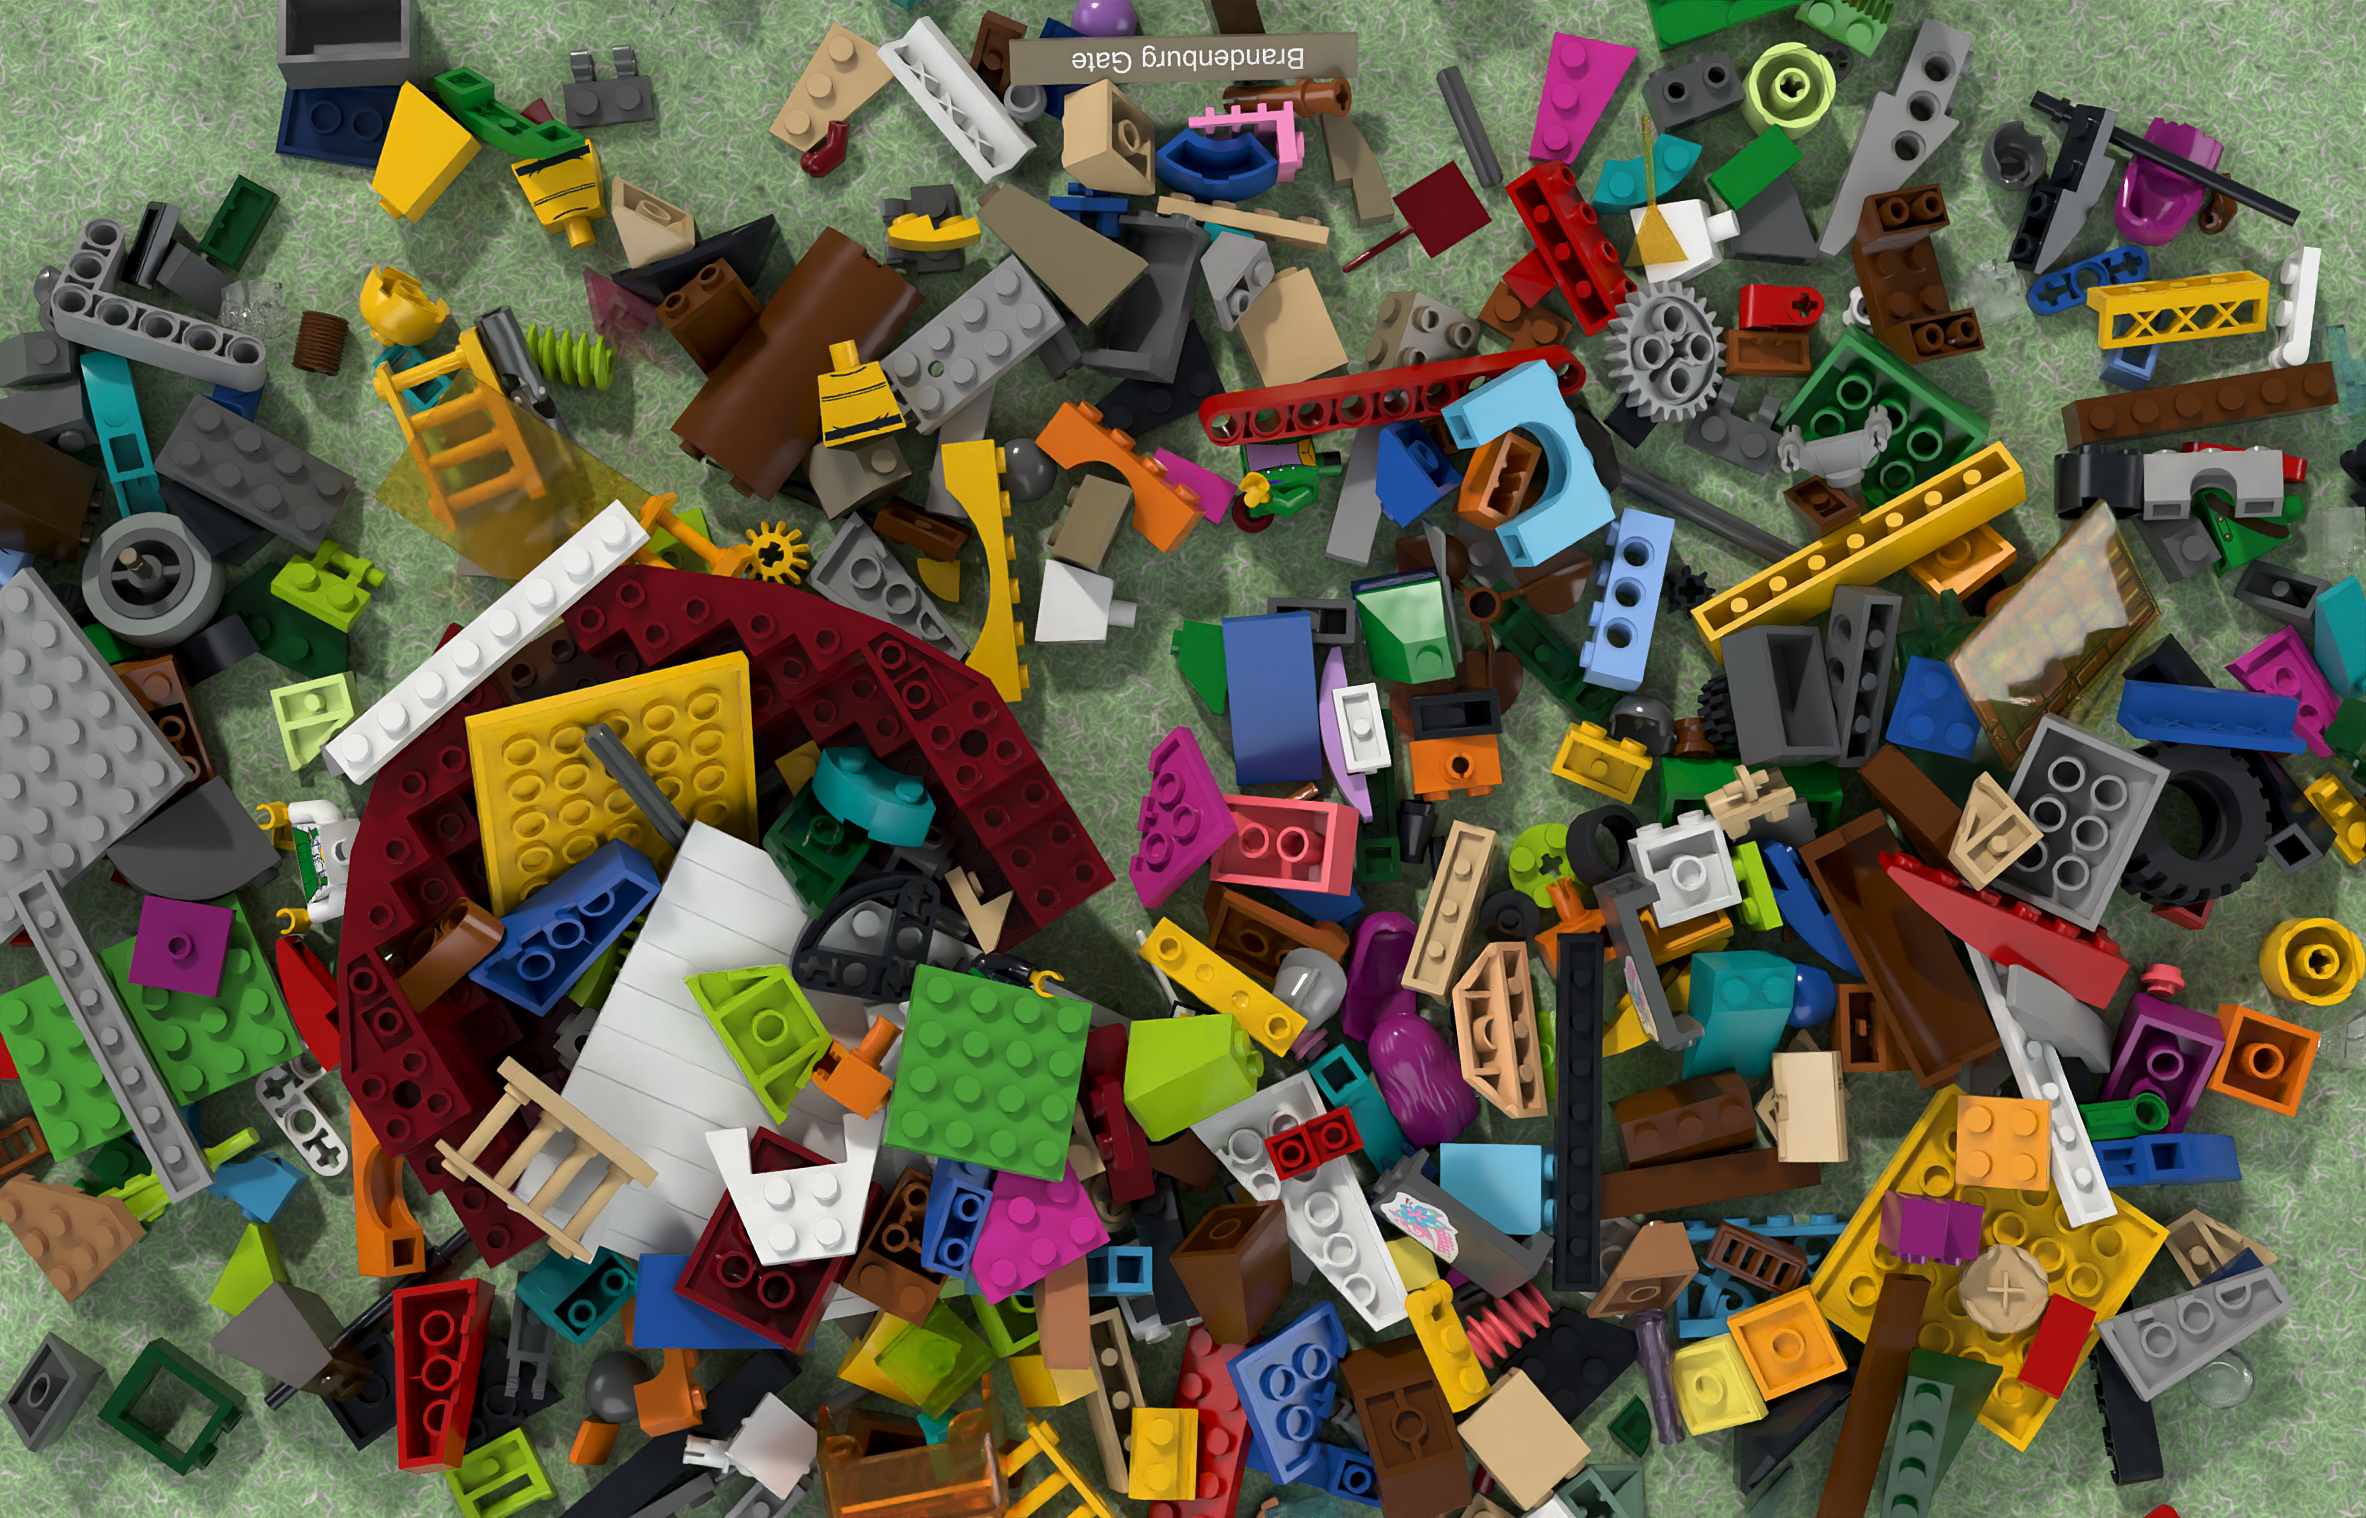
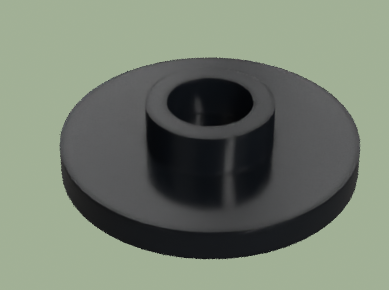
M1503 889L1493 893L1485 900L1480 911L1479 920L1484 936L1491 943L1526 942L1528 944L1538 933L1541 917L1537 904L1527 893L1517 889Z

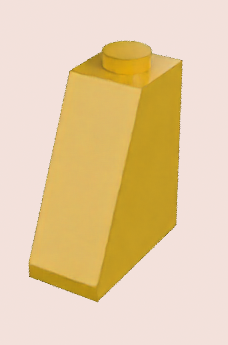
M406 81L401 87L371 187L382 196V199L377 204L398 221L404 215L412 223L416 224L480 151L482 146L468 131L409 81Z

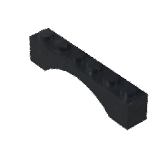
M2171 633L2139 653L2121 674L2126 680L2216 688ZM2230 747L2232 750L2230 756L2236 757L2240 755L2250 765L2247 769L2251 776L2257 775L2263 785L2259 791L2263 800L2268 799L2271 812L2266 813V822L2272 823L2271 838L2264 839L2263 844L2268 846L2269 854L2290 877L2323 858L2338 834L2272 754L2264 750Z

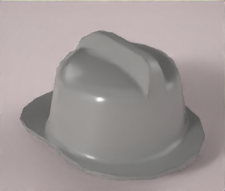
M1300 947L1290 951L1283 959L1274 980L1272 995L1308 1020L1302 1031H1314L1326 1019H1330L1336 1014L1346 993L1348 982L1344 970L1334 959L1315 949Z

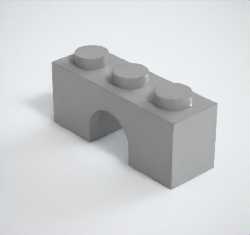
M2256 446L2250 447L2245 451H2223L2219 448H2206L2199 452L2178 453L2175 450L2165 449L2156 451L2153 454H2143V520L2189 519L2191 497L2198 490L2206 487L2221 488L2230 494L2234 501L2235 518L2281 516L2284 501L2282 449L2270 450L2267 447Z

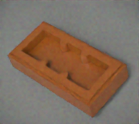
M1727 330L1723 334V343L1727 345V348L1724 350V359L1727 362L1725 367L1726 376L1807 378L1812 374L1809 332Z

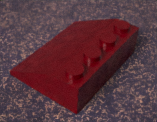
M759 1126L750 1143L753 1174L838 1164L762 1126ZM873 1180L870 1183L869 1197L857 1249L886 1194L882 1185ZM726 1188L673 1291L803 1357L854 1255L763 1266L728 1188Z

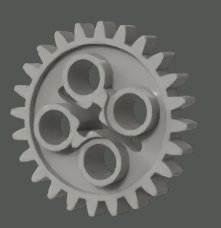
M1667 280L1638 286L1636 292L1627 293L1625 295L1627 303L1615 306V310L1620 318L1608 321L1609 326L1616 331L1615 336L1605 337V342L1614 346V352L1607 354L1605 360L1615 362L1616 366L1608 374L1609 378L1619 377L1621 380L1615 392L1617 394L1628 392L1626 406H1639L1638 416H1651V421L1654 423L1661 421L1666 423L1679 422L1684 419L1696 417V412L1706 410L1707 403L1705 400L1717 397L1711 385L1724 382L1723 378L1717 373V368L1727 366V362L1718 358V352L1727 348L1726 344L1717 342L1716 338L1723 331V327L1713 328L1711 324L1717 314L1716 311L1705 313L1703 310L1707 299L1705 297L1694 299L1695 288L1682 289L1681 282L1679 281L1668 283Z

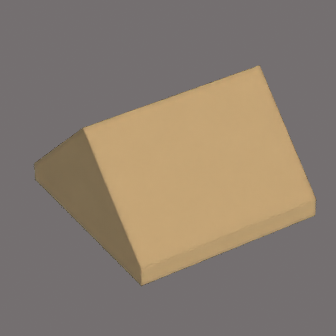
M615 176L612 182V215L631 269L666 260L693 250L695 246L694 215Z

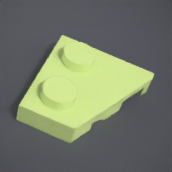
M353 671L270 690L291 771L306 768L322 753L319 745L331 742L364 713Z

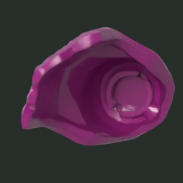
M2154 117L2143 137L2145 140L2215 172L2224 151V146L2211 136L2205 137L2203 131L2186 123L2178 126L2177 122L2170 121L2166 124L2164 118ZM2133 154L2124 173L2115 203L2114 218L2116 227L2125 239L2136 244L2153 247L2164 245L2178 236L2189 223L2192 216L2199 210L2207 188Z
M1379 911L1366 916L1356 926L1350 938L1348 949L1349 964L1346 976L1348 983L1346 993L1341 1001L1342 1026L1346 1038L1356 1042L1362 1040L1364 1045H1369L1373 1030L1382 1020L1399 1012L1416 1013L1419 992L1404 988L1401 982L1419 928L1408 916L1402 913Z
M1399 1012L1377 1024L1369 1040L1368 1054L1376 1082L1392 1114L1414 1148H1424L1426 1143L1428 1145H1436L1437 1142L1451 1143L1464 1132L1465 1126L1470 1125L1479 1114V1106L1471 1086L1463 1079L1462 1070L1449 1044L1427 1019L1416 1013Z

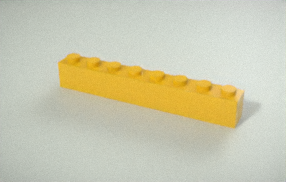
M2001 441L1994 443L1691 610V614L1699 637L1719 668L1723 667L1721 638L1757 625L1797 626L1832 607L1836 584L1870 586L2027 500L2023 470Z

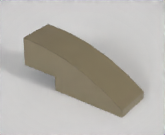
M1319 113L1333 190L1351 188L1358 229L1391 223L1395 212L1388 186L1379 164L1364 137L1347 115L1345 117H1334L1331 113Z

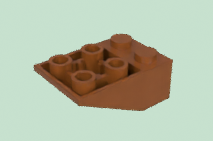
M175 648L111 666L195 774L175 793L203 785L216 777L192 693Z
M1867 982L1833 983L1837 1004L1833 1016L1829 1019L1830 1051L1841 1050L1843 1073L1912 1070Z
M907 1165L880 1204L840 1285L846 1290L921 1328L949 1275L921 1266L924 1223L933 1178Z

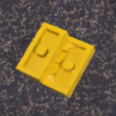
M880 1307L864 1338L858 1335L855 1338L836 1374L839 1378L915 1407L940 1379L962 1343L957 1335L926 1322L920 1328Z

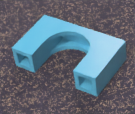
M1545 359L1521 363L1441 409L1458 449L1481 447L1515 426L1525 428L1534 434L1545 449L1549 464V477L1544 493L1532 507L1495 528L1512 567L1536 566L1616 518L1611 507L1610 495L1606 488L1601 485L1593 467V457L1590 451L1583 445L1575 427V417L1572 411L1565 405L1557 387L1558 379L1556 374L1548 366Z

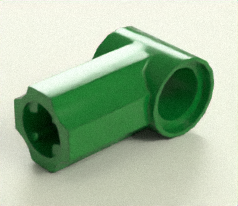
M2143 1093L2131 1100L2077 1106L2090 1142L2126 1140L2141 1135H2154L2169 1120V1109L2166 1103L2152 1093ZM2136 1113L2144 1119L2146 1124L2138 1119Z

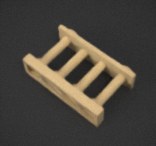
M508 1056L496 1070L509 1081L503 1088L507 1092L458 1151L443 1139H439L434 1146L446 1157L441 1165L463 1182L470 1175L549 1234L551 1237L546 1243L568 1260L574 1253L588 1263L593 1255L578 1242L579 1238L624 1183L629 1185L633 1179H636L648 1188L659 1173ZM531 1099L544 1108L538 1115L541 1120L494 1177L490 1176L473 1162L521 1104L526 1106ZM565 1126L569 1127L578 1134L573 1141L575 1147L532 1200L526 1203L509 1190L510 1186L557 1130L561 1133ZM601 1152L612 1161L607 1167L610 1172L562 1230L546 1218L544 1213L590 1157L595 1159Z

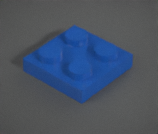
M1911 654L1885 738L1892 743L1970 760L1982 724L1947 662ZM1970 668L1979 686L1983 689L1990 682L1991 677L1989 673ZM1990 683L1983 691L1988 702L1995 685L1994 683Z

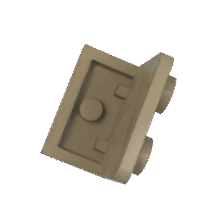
M1418 291L1388 292L1386 299L1379 308V320L1373 338L1365 351L1366 360L1362 373L1472 357L1480 332V324L1477 320ZM1443 383L1433 384L1427 393L1432 395L1438 393Z

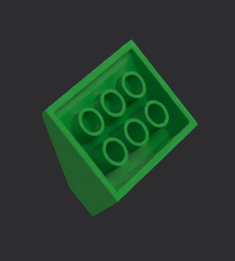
M1850 322L1770 429L1782 434V438L1784 428L1789 425L1791 432L1792 425H1797L1802 430L1801 438H1803L1804 442H1811L1864 430L1865 421L1869 418V410L1875 406L1876 412H1878V405L1884 406L1888 410L1887 417L1892 423V434L1887 440V448L1883 452L1879 450L1867 464V467L1864 469L1865 476L1861 480L1868 509L1873 511L1971 457L1988 437L1990 423Z

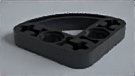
M890 871L869 875L842 887L817 921L810 916L802 927L789 960V969L794 980L801 987L811 990L893 1004L910 1001L915 969L919 964L926 965L940 903V891L937 884L928 875L920 872ZM918 884H923L926 892L930 894L928 899H921L917 912L920 917L926 916L924 922L912 916L901 917L903 911L912 915L914 902L907 893L909 890L915 891L918 888ZM896 894L883 956L819 945L829 928L850 909L879 896ZM906 927H915L921 932L919 945L911 950L901 949L897 945L898 933ZM893 955L904 960H916L915 965L906 962L904 975L911 983L909 986H902L900 992H895L892 984L888 982L889 978L894 979L898 977L901 966L898 960H892ZM810 956H816L819 965L832 968V959H838L834 967L835 981L828 982L830 979L829 973L820 970H814L811 977H806L803 968L799 967L800 963H808ZM852 963L864 964L868 969L866 980L857 986L848 985L843 981V972Z

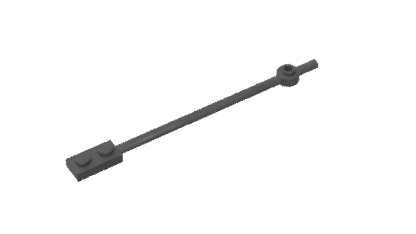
M974 1313L945 1331L957 1335L960 1341H963L982 1330L983 1326L977 1313ZM853 1384L801 1414L799 1417L814 1428L871 1395L874 1391ZM729 1465L727 1474L722 1473V1468L708 1467L643 1505L630 1518H677L674 1513L676 1510L688 1503L692 1509L706 1503L715 1496L712 1489L739 1471L734 1465Z

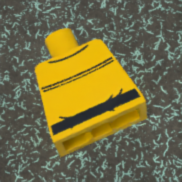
M586 139L585 145L551 158H529L511 164L513 172L540 222L551 235L565 230L572 250H582L596 244L590 222L608 216L599 155L590 139Z
M854 339L829 345L835 371L818 375L825 448L906 428L905 419L879 362L874 361L861 365Z

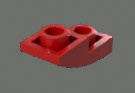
M1349 1104L1263 1140L1280 1182L1317 1168L1325 1162L1365 1146Z
M2054 1292L2049 1298L2036 1335L2029 1343L2016 1381L2058 1400L2079 1358L2097 1312Z

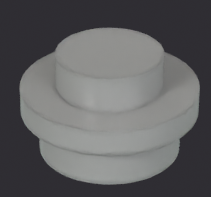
M1010 85L1004 95V105L1009 115L1015 120L1030 122L1039 118L1045 111L1047 94L1042 85Z

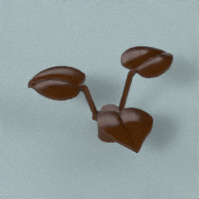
M1426 534L1400 538L1396 541V563L1404 584L1439 578ZM1446 534V575L1450 579L1452 596L1456 588L1466 597V612L1471 619L1480 622V629L1483 632L1486 644V652L1473 649L1463 653V661L1457 663L1456 677H1451L1453 691L1456 690L1457 686L1498 689L1501 716L1504 715L1513 705L1522 689L1523 669L1519 659L1513 653L1507 651L1494 653L1495 647L1490 623L1498 620L1503 614L1504 601L1526 593L1531 608L1541 614L1553 616L1569 611L1578 603L1584 593L1593 565L1592 557L1579 548L1568 546L1536 566L1514 567L1515 576L1523 585L1517 589L1504 591L1500 594L1496 590L1487 587H1478L1471 591L1460 582L1470 570V557L1467 548L1459 539Z

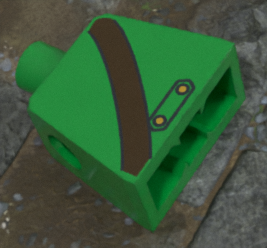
M2221 488L2203 491L2190 501L2192 513L2201 520L2222 558L2212 563L2218 579L2283 545L2291 539L2288 523L2303 519L2305 516L2303 502L2296 494L2284 497L2281 516L2235 518L2234 501L2230 494Z

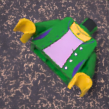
M1258 412L1255 420L1262 421L1268 417ZM1225 414L1227 421H1229L1231 415ZM1312 434L1239 445L1243 480L1238 488L1240 491L1246 492L1244 502L1249 507L1251 518L1272 513L1289 518L1307 505L1314 504L1318 500L1320 478L1339 477L1342 475L1339 450L1315 453Z

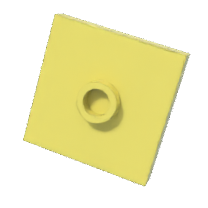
M1731 1332L1669 1348L1656 1355L1691 1436L1761 1420L1769 1414L1749 1367Z

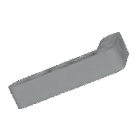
M97 217L87 222L51 295L54 327L61 337L238 391H256L265 384L267 379L266 349L259 339L112 294L127 259L123 227L117 220L110 217Z

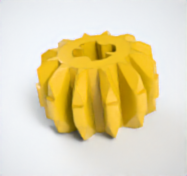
M762 521L761 530L763 535L758 536L752 529H748L746 535L753 543L751 546H746L756 554L745 569H752L745 579L758 581L761 579V581L773 582L775 580V583L786 585L784 579L789 577L794 584L800 585L802 580L794 573L795 568L806 571L811 566L807 561L798 559V556L807 555L811 551L808 544L796 545L803 534L798 529H795L787 535L788 524L785 521H779L774 533L770 523ZM775 547H780L778 551L784 556L782 562L775 561L772 567H767L770 563L764 559L765 552L773 553Z

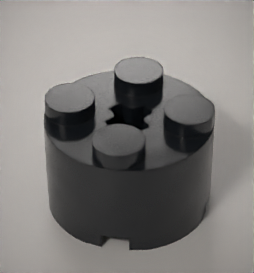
M2093 444L2078 447V454L2064 453L2055 455L2054 514H2058V518L2063 520L2082 522L2098 504H2101L2106 516L2115 515V521L2143 515V450L2130 448L2118 450L2116 453H2106L2104 445Z

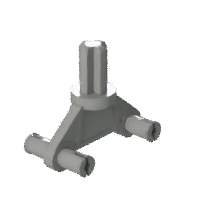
M1878 405V412H1876V408L1873 406L1869 410V418L1865 421L1864 430L1806 443L1801 438V428L1797 425H1792V431L1790 432L1788 425L1784 428L1783 437L1778 443V455L1782 459L1781 468L1785 472L1791 473V466L1793 465L1794 472L1800 467L1819 475L1821 478H1826L1828 486L1839 488L1859 505L1861 514L1867 512L1868 505L1861 480L1865 476L1864 469L1867 467V464L1879 450L1883 452L1887 448V440L1892 434V423L1887 417L1888 410L1884 406Z

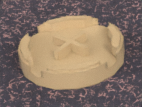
M2004 1243L1984 1246L1978 1250L1977 1261L1967 1259L1960 1270L1957 1283L1959 1302L1967 1316L1988 1331L1996 1333L2022 1332L2038 1321L2047 1307L2049 1298L2047 1297V1285H2049L2047 1273L2037 1258L2020 1247Z

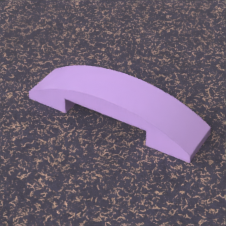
M1337 646L1331 648L1326 660L1320 687L1319 714L1322 744L1331 775L1344 800L1350 807L1360 809V820L1363 823L1373 822V814L1365 773L1347 776L1332 698L1333 689L1348 687L1341 647Z

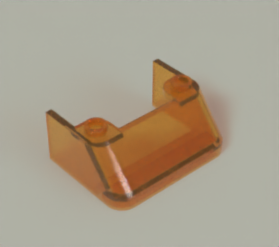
M990 1373L982 1375V1408L958 1414L948 1426V1441L862 1458L859 1442L849 1435L838 1436L827 1405L818 1407L816 1459L827 1518H1004L1009 1509L1007 1426Z

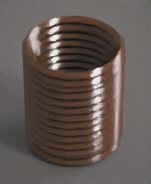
M310 310L302 312L303 316L301 317L302 321L298 330L297 346H295L296 350L292 359L294 362L291 364L295 368L311 373L319 372L328 376L339 375V365H341L343 348H345L344 340H346L345 336H347L346 332L349 328L347 325L350 323L344 318ZM314 368L324 370L327 372L316 371Z

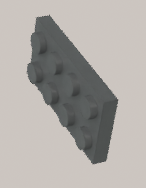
M198 393L194 395L152 468L313 554L318 549L356 478Z

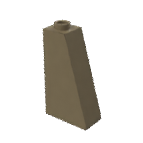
M1008 182L1001 189L994 185L978 201V204L981 206L976 212L978 218L1021 260L1087 330L1149 270V264L1142 257Z

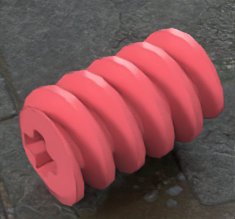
M1531 1279L1523 1284L1525 1291L1522 1292L1516 1288L1509 1293L1511 1300L1509 1302L1503 1298L1497 1299L1493 1297L1496 1307L1495 1312L1484 1305L1480 1306L1481 1322H1478L1469 1315L1465 1317L1468 1329L1466 1332L1467 1338L1481 1363L1489 1369L1494 1367L1491 1357L1492 1352H1495L1504 1359L1508 1357L1505 1346L1507 1341L1518 1349L1522 1347L1519 1334L1521 1331L1533 1339L1537 1336L1534 1327L1535 1321L1547 1329L1551 1326L1548 1312H1553V1310Z

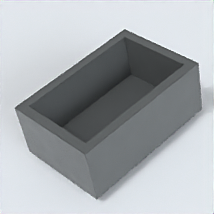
M278 0L277 65L289 89L404 85L406 81H409L411 84H420V6L418 1Z
M1757 625L1720 639L1731 707L1733 709L1739 742L1738 746L1742 764L1745 767H1803L1842 755L1819 627Z

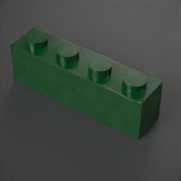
M1913 1346L1883 1492L1880 1518H1927L1930 1501L2000 1378L2003 1366Z

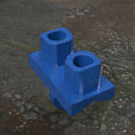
M1068 182V195L1085 197L1050 196V206L1079 223L1080 219H1097V233L1113 242L1120 241L1123 226L1118 224L1120 215H1128V199L1094 198V196L1111 197V192L1088 189L1082 183Z

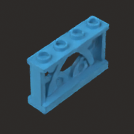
M1835 1213L1810 1214L1811 1222H1794L1793 1215H1769L1765 1224H1750V1217L1744 1216L1723 1218L1724 1222L1770 1238L1794 1236L1791 1245L1802 1248L1808 1260V1265L1815 1263L1819 1259L1821 1250L1819 1249L1818 1252L1809 1254L1805 1249L1806 1242L1814 1237H1823L1833 1247L1848 1225L1844 1221H1837V1214ZM1704 1218L1680 1219V1222L1684 1224L1691 1247L1700 1241L1711 1243L1719 1226H1707L1706 1219ZM1736 1245L1730 1250L1727 1248L1724 1256L1731 1258ZM1749 1246L1743 1261L1752 1254L1753 1247ZM1699 1255L1701 1261L1714 1270L1710 1276L1696 1273L1691 1279L1705 1284L1698 1304L1697 1314H1689L1687 1286L1673 1302V1331L1680 1338L1713 1337L1729 1333L1731 1331L1727 1324L1728 1316L1757 1305L1755 1299L1745 1287L1737 1282L1728 1280L1731 1276L1730 1273L1706 1263L1701 1255ZM1807 1267L1798 1286H1806L1816 1271L1811 1272ZM1723 1288L1735 1291L1741 1296L1742 1301L1739 1308L1736 1310L1726 1308V1300L1732 1296L1721 1294ZM1772 1293L1769 1300L1781 1295ZM1826 1318L1832 1332L1845 1331Z

